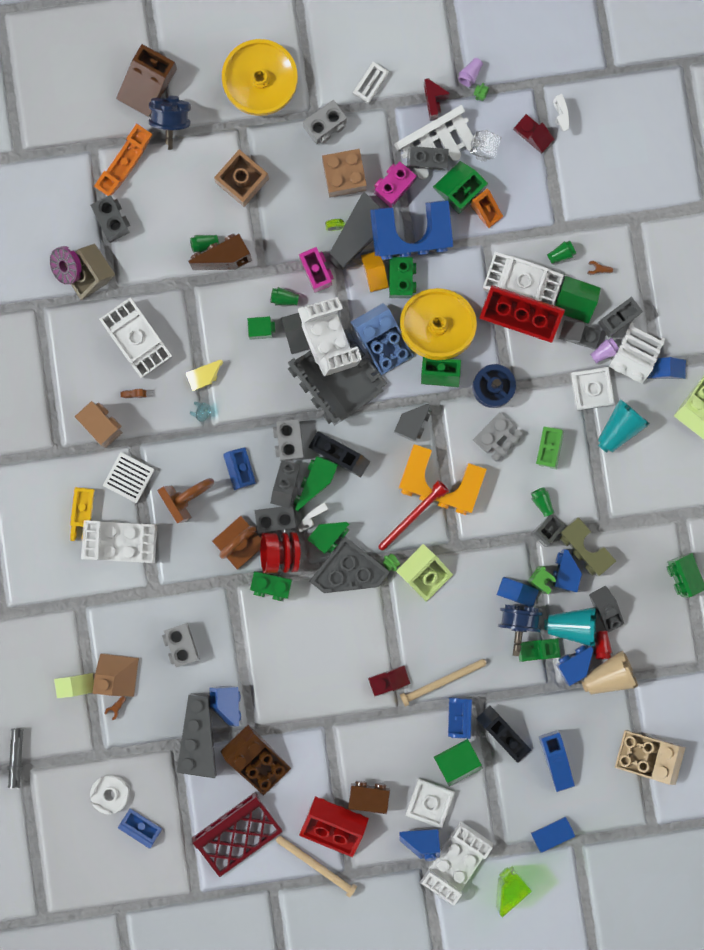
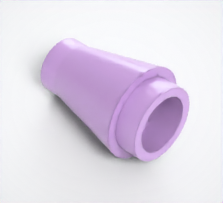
M474 58L459 72V82L466 87L475 84L483 62L478 58Z
M612 338L606 339L590 355L597 364L602 360L615 356L619 347Z

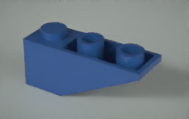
M556 730L538 736L556 792L574 787L571 769L560 732Z

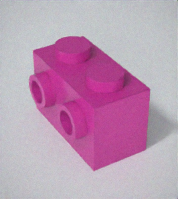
M400 161L396 165L393 163L387 170L388 175L384 179L380 178L374 185V194L389 207H393L417 178Z
M314 247L299 254V259L314 293L332 286L331 280L334 277L330 268L326 269L324 265L326 259L322 251L319 252L317 247Z

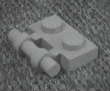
M499 412L473 441L486 453L493 448L496 452L491 457L497 462L501 457L504 458L507 451L512 445H516L519 442L518 439L523 434L518 429L511 434L508 430L513 424ZM505 436L508 440L500 447L497 442Z

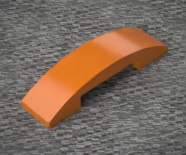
M136 123L127 136L126 143L107 171L102 173L94 187L105 195L112 196L140 159L153 134Z

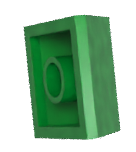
M564 276L554 306L565 309L564 316L589 324L597 306L601 288Z
M468 739L434 756L449 787L483 769Z

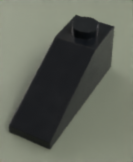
M317 431L308 447L360 478L371 462L360 453Z
M491 706L487 707L476 718L517 763L531 751L527 744Z

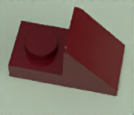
M427 78L424 79L423 85L429 119L433 121L438 119V113H441L440 102L436 101L449 99L450 93Z
M527 114L524 115L513 129L541 154L554 140L543 122L539 125Z
M404 665L368 678L374 697L411 684Z

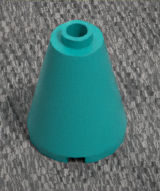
M620 399L598 438L600 442L598 446L606 453L608 451L614 452L648 427L650 423Z
M596 608L551 614L548 616V619L544 620V630H548L549 635L588 646H595Z

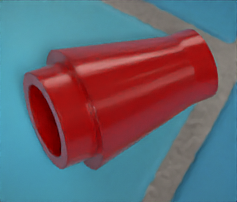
M608 631L596 632L593 653L596 659H610L611 654H613Z

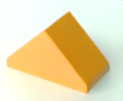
M375 252L361 255L370 292L389 288L381 256H375Z

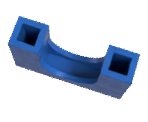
M449 201L425 203L427 229L424 236L414 243H407L398 236L395 227L394 209L392 207L371 209L375 256H381V259H391L395 254H400V257L411 256V252L417 251L418 255L429 254V250L436 249V252L448 251L447 247H453Z

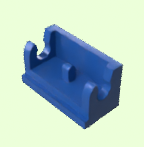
M449 697L448 737L471 739V698Z

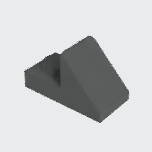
M564 320L559 339L596 350L601 330L585 326L583 322Z

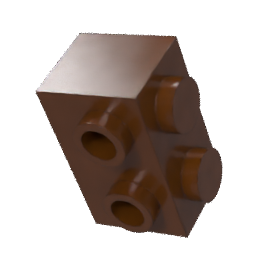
M356 781L355 784L351 783L348 809L387 814L390 788H386L385 784L375 783V786H369L364 781Z

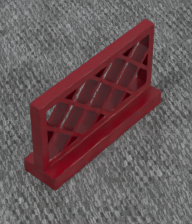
M254 792L193 836L192 844L201 852L216 874L221 877L283 831L263 805L259 796ZM260 807L264 812L263 819L252 818V812ZM240 820L248 821L247 831L237 830V822ZM251 822L262 823L260 833L249 831ZM264 823L273 824L276 830L271 834L263 833ZM232 832L231 842L220 841L221 834ZM235 833L246 834L244 844L233 843ZM248 835L259 836V842L256 845H248ZM208 843L217 844L215 854L207 853L203 847ZM219 844L230 846L229 855L218 854ZM233 846L244 848L243 854L239 857L231 856ZM217 858L228 859L227 866L220 870L216 865Z

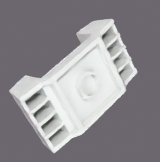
M495 252L483 285V290L488 292L491 285L554 305L564 275L546 267Z
M131 297L99 319L140 378L172 357Z
M338 297L298 308L304 334L315 362L319 365L324 377L356 367L362 360L358 346L350 348L337 315L343 309Z
M84 520L81 559L155 563L157 525Z
M460 821L441 848L440 858H436L431 863L420 884L451 905H455L462 895V889L481 860L486 859L493 848V843Z

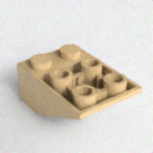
M624 730L615 768L668 785H676L686 747Z

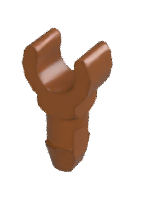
M595 261L588 263L595 267L594 271L587 272L588 275L613 272V268L602 266Z
M143 389L120 392L122 398L147 397L146 390Z
M120 697L112 707H108L105 710L104 714H107L109 710L114 711L115 715L112 720H115L126 697Z

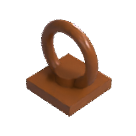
M212 478L205 479L183 493L180 491L176 492L172 485L163 486L157 491L178 524L192 518L186 509L188 502L214 485V480Z
M239 516L212 542L221 551L219 557L221 559L227 558L238 570L260 550L261 538L256 533V527L250 526L242 516Z

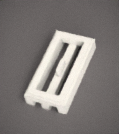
M372 62L353 91V95L369 104L389 74V71ZM376 68L377 71L361 94L359 92L373 69ZM380 72H382V73H383L382 76L380 77V79L378 80V82L376 83V85H375L374 88L372 89V91H371V93L369 94V96L366 97L365 95L367 94V92L369 91V89L371 88V86H372L373 83L375 82V80H376V78L378 77V75L380 74Z

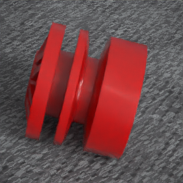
M291 532L289 537L287 533H282L280 541L277 533H262L260 559L263 573H278L280 564L284 573H288L289 568L291 572H298L301 548L296 532Z

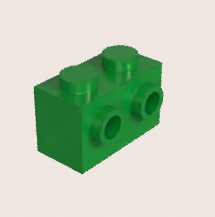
M393 257L389 260V298H411L413 293H416V282H413V274H416V263H413V257Z
M423 357L421 384L459 387L461 360H433Z
M254 571L250 590L254 591L253 595L265 597V594L273 595L272 599L284 601V598H289L292 579Z

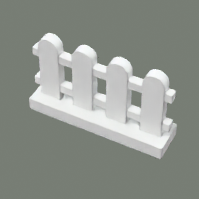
M460 105L399 140L394 146L397 151L402 149L404 153L401 156L405 159L407 158L408 148L414 146V141L418 140L420 142L417 145L418 147L436 148L434 141L439 139L444 149H449V158L452 161H457L461 157L459 149L464 146L469 152L477 149V142L475 140L478 137L476 134L473 136L466 124L469 120L467 117L463 119L461 114L465 110ZM451 121L452 126L447 128L445 123ZM434 130L436 135L430 137L429 133ZM456 130L462 143L456 145L450 132ZM413 168L412 172L418 179L424 180L428 177L427 169Z

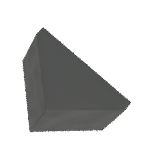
M299 313L281 317L291 354L309 350Z
M551 514L531 534L544 547H548L565 525L554 514Z

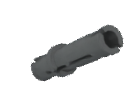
M11 729L9 766H7V770H9L8 788H20L21 770H23L21 759L24 729Z

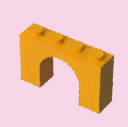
M413 445L398 489L402 490V494L411 497L412 494L420 496L419 500L423 501L432 492V489L425 480V470L432 450ZM468 463L459 487L444 497H437L434 500L438 502L437 506L448 509L449 506L456 508V513L465 516L467 513H472L487 469Z

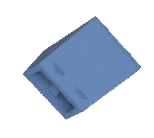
M384 303L351 321L355 332L380 375L414 357L410 348L403 340L401 331L390 309Z

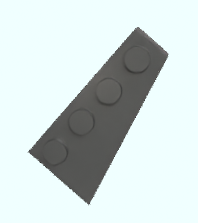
M193 693L188 695L176 773L216 778L217 776L210 696Z

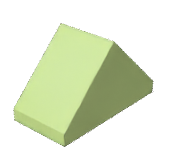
M93 673L54 679L57 698L93 693Z

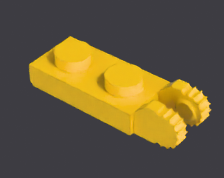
M74 488L70 521L71 541H75L77 538V526L83 527L84 520L91 521L95 489Z

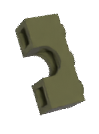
M577 517L559 533L561 535L560 540L565 546L570 545L574 550L572 554L578 561L583 560L586 564L585 569L590 575L600 576L616 560L605 547H600L593 553L585 549L584 539L591 531Z

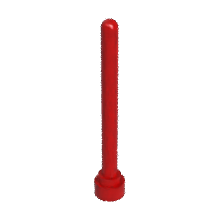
M438 480L433 485L432 492L379 544V549L385 550L437 497H444L449 492V489Z

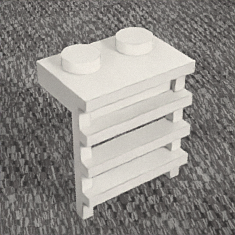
M631 322L617 353L608 367L643 384L653 370L665 338L662 337L659 340L633 327L635 323ZM626 342L629 343V344H631V345H633V346H635V347H637V348H639V349H641V350H643V351H645V352H647V353H649V354H651V355H653V357L650 356V355H648V354H646V353H644V352H642V351H640V350H638V349H636V348H634V347H632V346H630V345H628V344H626ZM645 342H647V343H649V344H651V345H653V346H655V347H657V348H654V347H652V346L646 344Z

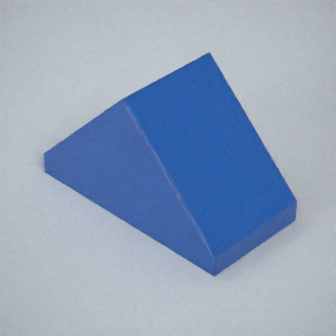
M673 357L657 358L653 370L647 379H686V360Z
M503 577L496 595L533 608L539 590Z

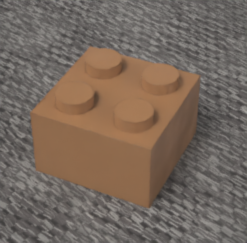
M239 149L214 179L217 185L245 207L269 180L267 172Z
M360 149L322 155L329 198L366 191L367 185Z
M91 401L74 417L101 446L107 448L123 433L120 430L122 426L115 418L107 416L109 411L99 402L96 404Z

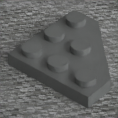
M344 537L309 582L323 593L379 587L390 572L347 537Z

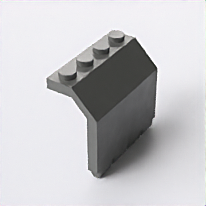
M345 329L344 333L348 343H351L354 339ZM354 343L352 346H350V348L358 346L361 358L365 356V353L362 351L357 343ZM311 350L296 360L293 358L288 362L290 366L288 371L294 378L297 376L300 379V387L305 393L309 391L313 397L311 399L312 403L317 409L321 407L324 411L322 415L328 424L332 422L334 426L382 393V387L387 384L380 373L374 377L371 375L377 369L368 358L360 361L356 367L325 377L319 365L315 362Z

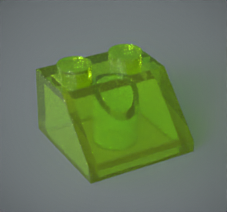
M513 866L510 869L508 867L505 868L498 878L496 908L502 918L532 892L527 882Z

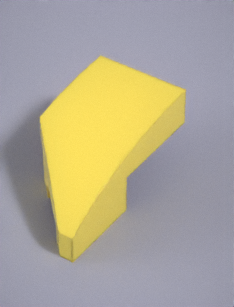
M218 360L187 372L186 375L192 391L199 390L216 381L218 370L222 366L223 361Z

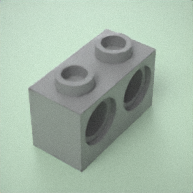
M332 100L304 120L303 127L317 145L320 142L325 143L331 138L330 135L335 131L337 133L342 131L346 127L347 117L336 102ZM336 115L339 119L336 122H332L329 120V117ZM316 126H321L324 130L321 133H316L313 129Z
M299 419L276 422L277 427H273L274 438H278L279 446H275L276 457H280V461L304 459ZM285 426L292 428L290 436L282 434V429ZM292 445L295 449L294 453L286 455L284 453L285 446Z
M188 623L164 630L165 635H162L165 646L169 645L171 653L168 656L172 665L175 664L176 667L200 659ZM174 631H179L182 634L180 642L173 640L172 634ZM181 649L186 650L188 653L186 660H181L178 657V652Z

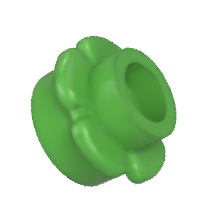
M482 83L481 86H476L473 95L476 96L477 101L485 100L489 87L485 86V83Z
M393 554L384 556L383 565L388 571H397V568L400 566L398 559Z

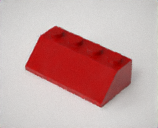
M491 285L479 319L552 343L565 309Z

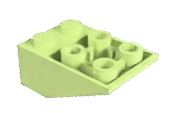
M704 376L674 414L675 418L702 439H704Z

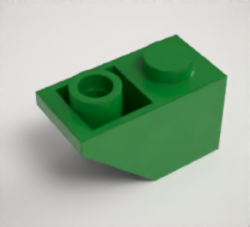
M349 523L319 524L307 540L324 554L327 551L331 553L337 546L335 541L339 537L343 539L349 532L347 528Z

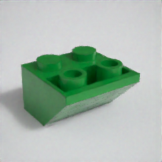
M459 161L433 188L444 200L449 201V205L460 214L474 198L486 189L488 183L475 169Z
M687 553L667 561L669 566H666L670 577L673 576L675 580L674 589L677 595L690 598L704 591V581L693 553Z

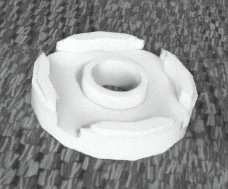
M105 775L99 778L92 785L90 791L92 804L95 809L104 814H114L121 811L129 799V788L126 782L115 775ZM108 789L113 790L115 793V797L112 800L105 798L104 793Z

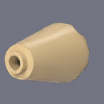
M620 651L589 672L584 681H582V686L585 692L589 691L592 695L636 688L638 683L636 677H633V669L624 651Z

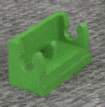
M543 427L536 464L541 467L546 466L557 470L564 436L563 430Z
M538 566L527 582L543 594L549 595L552 590L545 584L548 581L556 582V579L545 570L544 566Z

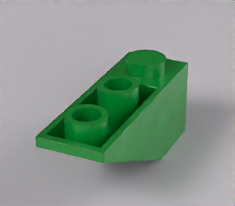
M316 456L315 460L311 459L307 469L310 470L308 478L304 477L300 486L303 488L301 496L297 494L293 504L296 506V511L302 509L331 484L338 464Z

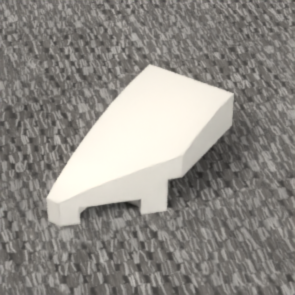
M560 94L553 101L559 114L555 119V124L560 125L561 130L564 132L569 129V115L563 94Z
M325 503L313 509L298 526L300 533L315 526L312 518L328 510Z

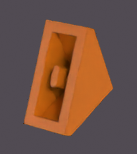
M488 188L472 200L471 208L488 228L503 218Z

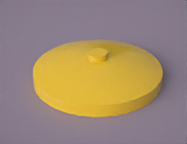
M253 39L241 43L229 53L222 68V85L227 98L237 109L250 115L265 116L278 112L291 101L297 88L298 74L292 56L283 46L270 40Z
M434 288L417 293L407 301L400 317V331L403 340L412 351L428 359L446 360L460 355L471 345L476 333L477 320L472 306L464 297L447 289Z

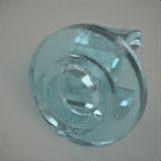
M194 402V405L198 406L196 412L190 411V414L201 422L208 419L211 414L210 405Z

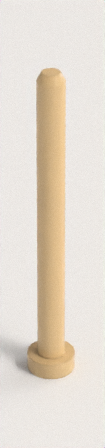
M481 659L407 695L404 693L400 694L404 706H408L410 701L486 666V660Z
M282 836L277 837L276 842L346 891V896L349 898L352 896L357 888L355 884H348Z

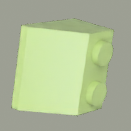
M424 544L396 571L426 602L453 575Z

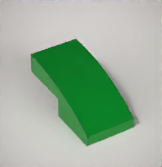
M559 639L522 642L519 662L560 658Z

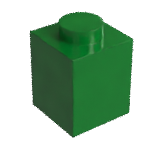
M270 316L247 318L250 340L272 338V333H276L275 321H271Z

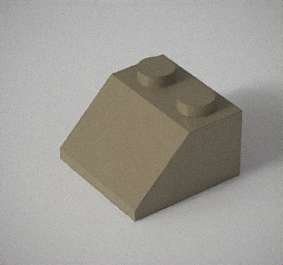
M95 243L80 248L75 252L80 259L82 272L79 273V280L72 283L71 286L80 300L85 299L105 286L115 276V273Z

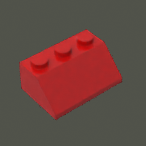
M315 796L299 836L353 858L363 838L369 818Z

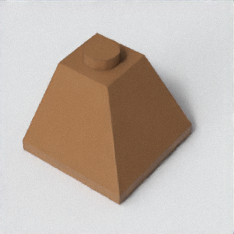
M100 654L92 694L134 697L139 658Z

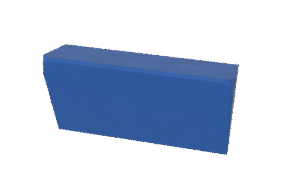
M245 447L223 454L234 490L256 484Z
M131 808L118 826L119 830L148 848L152 847L162 831V828Z
M566 817L531 833L540 853L575 837Z

